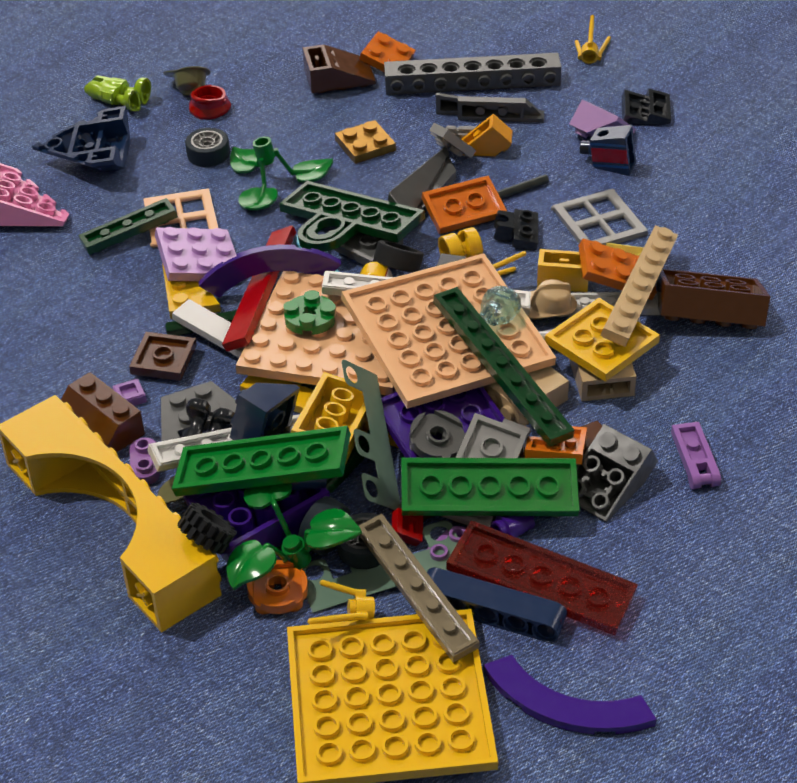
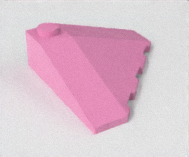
M0 163V226H64L69 217V213L65 209L61 211L56 210L57 202L47 194L40 196L38 194L39 187L30 179L23 181L20 170Z

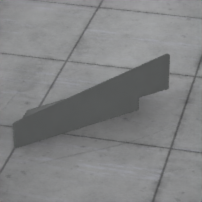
M436 93V114L458 115V120L484 121L494 113L502 121L544 123L545 111L537 109L526 98L472 97Z
M446 147L442 148L394 187L388 194V200L422 209L426 213L427 209L421 199L422 192L449 186L456 179V169L449 157L448 149Z

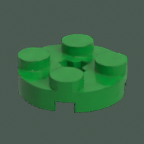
M309 290L304 295L296 297L283 305L285 325L294 333L303 334V331H311L312 335L320 334L329 330L335 324L336 305L329 298L320 296L318 291Z

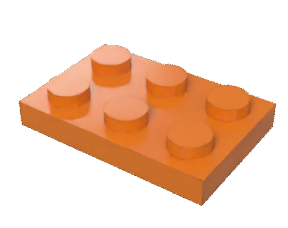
M489 175L422 192L421 199L439 234L495 220L497 211H507Z
M584 238L578 245L583 279L622 291L640 255L631 254L620 248L609 247L598 241H590ZM656 285L648 298L650 300L657 294Z

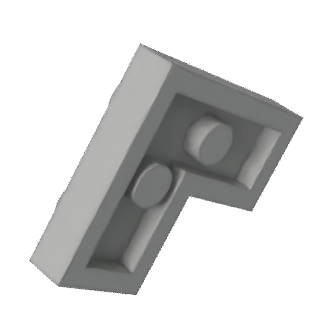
M433 123L429 130L431 135L435 137L436 144L442 148L446 147L448 149L451 147L449 150L459 157L464 154L472 158L476 152L474 148L455 134L436 123Z

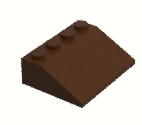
M662 269L657 279L658 310L660 315L664 316V319L679 321L680 318H689L691 322L704 324L708 320L716 321V324L720 326H731L732 323L742 324V327L747 329H757L758 326H766L770 295L756 278Z

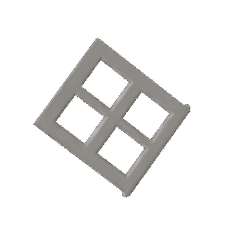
M615 189L555 204L551 207V210L556 213L579 244L583 238L589 240L581 229L598 224L608 236L592 241H598L603 245H606V243L619 244L648 235L646 227L620 198ZM609 199L617 210L599 214L591 203ZM584 206L592 215L590 218L575 222L566 210ZM624 217L633 229L615 234L606 222Z

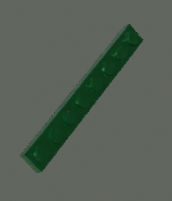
M458 287L435 294L433 303L545 443L551 447L573 438L575 431Z

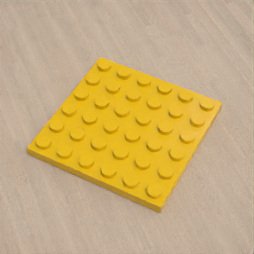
M472 609L456 610L476 636ZM417 614L287 627L298 783H376L498 770V757L479 649L453 663Z

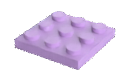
M166 227L156 228L155 239L168 281H200L216 265L236 257V252L227 229Z

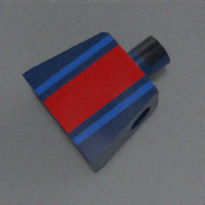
M632 125L596 129L590 141H581L580 154L592 155L593 167L595 169L630 176L636 164Z

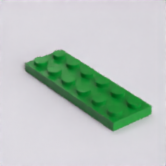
M348 426L183 447L172 490L175 496L178 497L342 477L351 433Z
M401 457L402 516H578L579 498L576 458Z

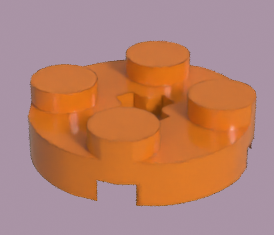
M276 560L274 568L268 574L247 583L248 597L259 614L297 612L303 607V601L308 594L306 573L302 569L300 571L295 568L292 562ZM275 584H281L282 587L279 590H274L273 588Z

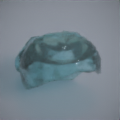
M501 285L494 286L483 295L480 315L488 325L507 324L521 311V299L511 288Z

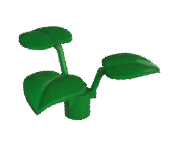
M266 136L259 137L253 141L254 149L233 147L230 155V164L236 173H249L256 167H260L262 187L249 188L239 196L240 206L248 210L265 209L277 200V189L266 188L265 165L272 164L275 156L292 176L296 175L297 181L304 183L306 181L315 182L322 179L333 164V158L308 160L297 163L291 169L280 155L278 148L273 149L271 138Z
M292 483L245 488L244 500L250 508L263 509L272 504L286 534V538L282 542V551L270 543L262 546L257 540H249L237 546L232 551L227 562L229 583L232 589L236 590L243 584L262 578L274 568L277 560L276 555L283 562L289 561L294 563V567L297 569L305 568L311 562L310 551L312 549L322 550L337 546L361 535L362 531L348 513L341 509L332 508L324 510L312 518L310 522L311 529L305 530L303 540L302 537L291 534L277 504V501L283 500L291 494Z

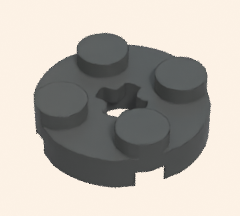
M435 410L434 414L425 415V413H422L411 424L409 448L421 458H456L466 432L464 433L462 429L463 424L451 413L441 410ZM431 434H442V440L434 439Z

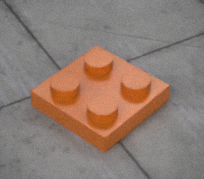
M378 31L361 52L359 60L384 72V62L411 60L416 50Z

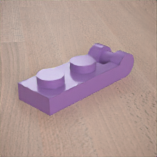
M692 422L672 425L671 435L686 470L690 488L700 489L702 485L708 484L711 487L720 486L721 475L700 423ZM706 470L707 473L700 474L699 471Z

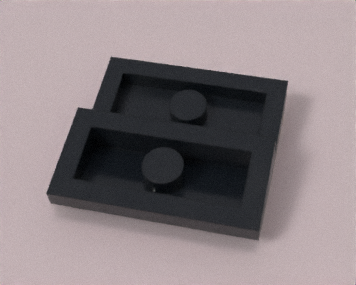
M650 88L646 95L624 90L621 99L622 119L625 122L633 125L647 126L664 125L671 122L670 94Z

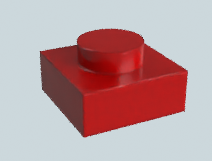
M397 508L392 513L393 529L403 542L413 546L419 545L423 537V516H402V509Z

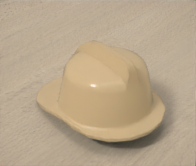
M555 279L543 281L536 290L530 291V312L527 316L529 319L568 316L574 313L577 309V301L571 295L570 284Z

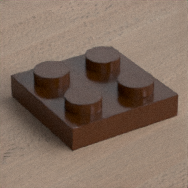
M145 332L129 366L130 374L181 381L196 349V338Z

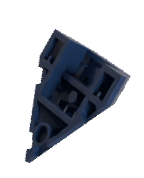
M126 106L103 109L96 113L98 117L88 122L83 119L52 135V138L46 141V143L41 144L38 142L32 145V149L80 163L102 172L124 169L131 142Z

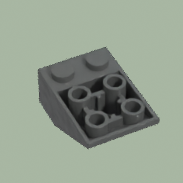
M604 424L585 452L582 465L578 464L576 466L579 507L607 522L640 489L656 466L658 460L652 449Z

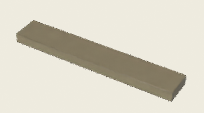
M380 514L359 525L362 534L359 535L452 662L454 663L479 649V640L384 515Z

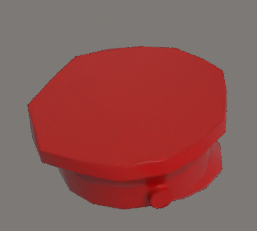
M205 85L198 87L190 94L189 111L200 120L216 119L231 109V103L222 87Z

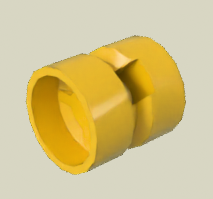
M474 227L460 230L457 235L450 233L438 238L440 255L444 253L469 258L483 254L482 241Z

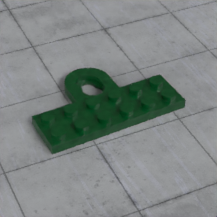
M306 181L279 203L280 212L309 219L298 230L300 246L310 250L311 248L318 249L323 252L342 246L357 232L398 243L425 219V211L422 209ZM326 227H338L337 229L331 230L326 234H317L319 231Z

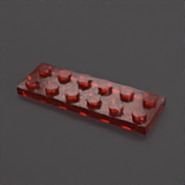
M472 520L446 562V569L449 571L558 602L566 608L568 618L616 636L638 588V584Z

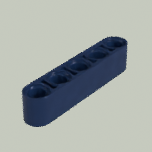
M433 567L427 570L428 575L455 610L472 609L474 621L544 642H555L558 639L568 615L566 608L560 603L441 568Z

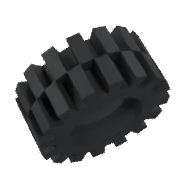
M191 503L177 523L178 528L181 529L180 531L187 534V538L193 539L194 543L198 546L199 544L202 545L203 549L210 550L212 553H218L219 555L224 553L237 534L235 528L231 526L229 521L224 520L223 516L217 515L214 510H209L206 506H201L199 503Z

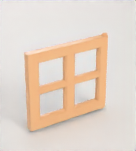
M209 188L144 198L145 207L165 198L171 204L175 203L178 218L159 226L179 223L180 228H187L186 222L206 219L209 229L218 228ZM202 199L204 210L183 213L181 202ZM158 226L149 230L152 241L150 247L153 248L158 247L155 239V230L159 228Z

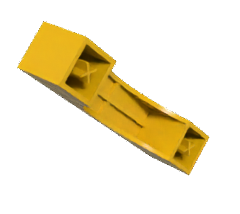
M54 395L0 424V440L7 465L35 496L59 492L95 496L116 505L135 522L136 529L132 540L120 556L127 594L161 633L221 596L220 582L222 579L217 569V562H219L217 554L203 549V546L200 544L198 546L194 543L193 539L187 538V534L180 531L181 529L177 526L181 519L180 515L176 512L172 513L167 508L164 499L159 495L155 496L144 479L140 480L135 475L132 467L128 463L124 464L119 459L116 451L112 447L108 448L97 432L93 433L86 421L74 414L67 402L63 403Z

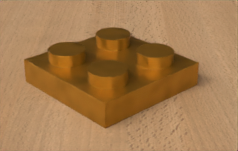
M376 120L335 133V141L355 164L396 151V143Z

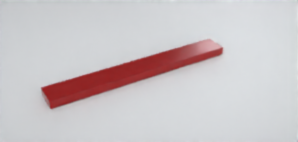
M293 225L272 232L266 246L278 244L291 245L296 235ZM280 271L252 276L222 343L226 352L249 345Z

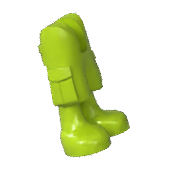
M96 75L92 81L85 85L84 91L93 99L101 100L111 105L121 104L130 111H139L141 104L145 105L150 97L151 82L148 78L141 77L136 81L134 87H129L125 79Z

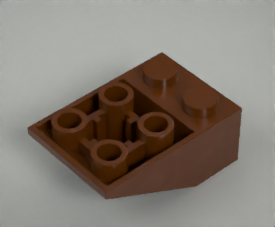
M324 44L302 47L304 71L311 93H324L331 90H345L352 87H366L376 84L370 65L359 60V55Z

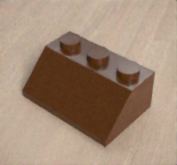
M91 372L69 384L61 401L63 403L67 402L78 418L82 417L93 433L97 432L108 448L112 447L116 453L145 435L141 411Z

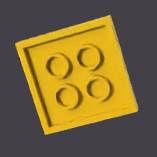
M598 298L545 335V342L606 382L657 345L660 334L637 321L626 347L601 337L602 330L614 306Z

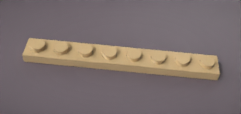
M655 225L602 330L601 337L626 347L676 242L678 234L673 233L668 228Z

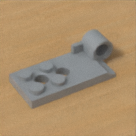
M475 413L456 458H520L526 446L531 428L505 418L503 422H499ZM495 516L442 517L488 533L490 523L494 520Z

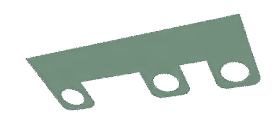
M342 360L346 383L363 392L370 434L359 429H354L356 449L361 456L375 461L378 476L376 478L362 473L361 479L364 495L371 502L396 510L401 508L378 377L364 368L347 360ZM348 366L356 372L357 383H353L348 378L346 373ZM359 436H364L370 446L368 453L361 449L358 442ZM367 480H371L375 484L378 492L377 497H372L368 493L366 488Z
M440 521L423 528V535L430 549L435 544H443L448 548V556L442 561L433 560L430 556V549L413 554L426 572L433 567L450 570L470 563L460 542L451 541L449 536L442 541H436L431 538L430 532L435 527H445L450 531L453 526L449 521ZM454 532L452 535L457 537L456 532ZM438 549L434 551V554L442 555L444 551ZM323 559L312 561L305 568H302L305 572L308 567L317 565L324 570V574L320 579H307V599L313 613L348 602V599H354L353 595L321 586L320 580L334 582L354 589H366V596L396 587L381 565L370 569L350 567L352 573L334 579L327 562Z

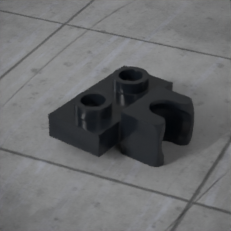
M514 209V212L497 211L494 228H496L495 240L511 242L512 239V247L537 250L538 212Z

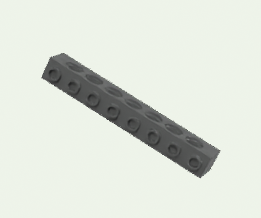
M558 53L384 62L386 95L561 86V63Z

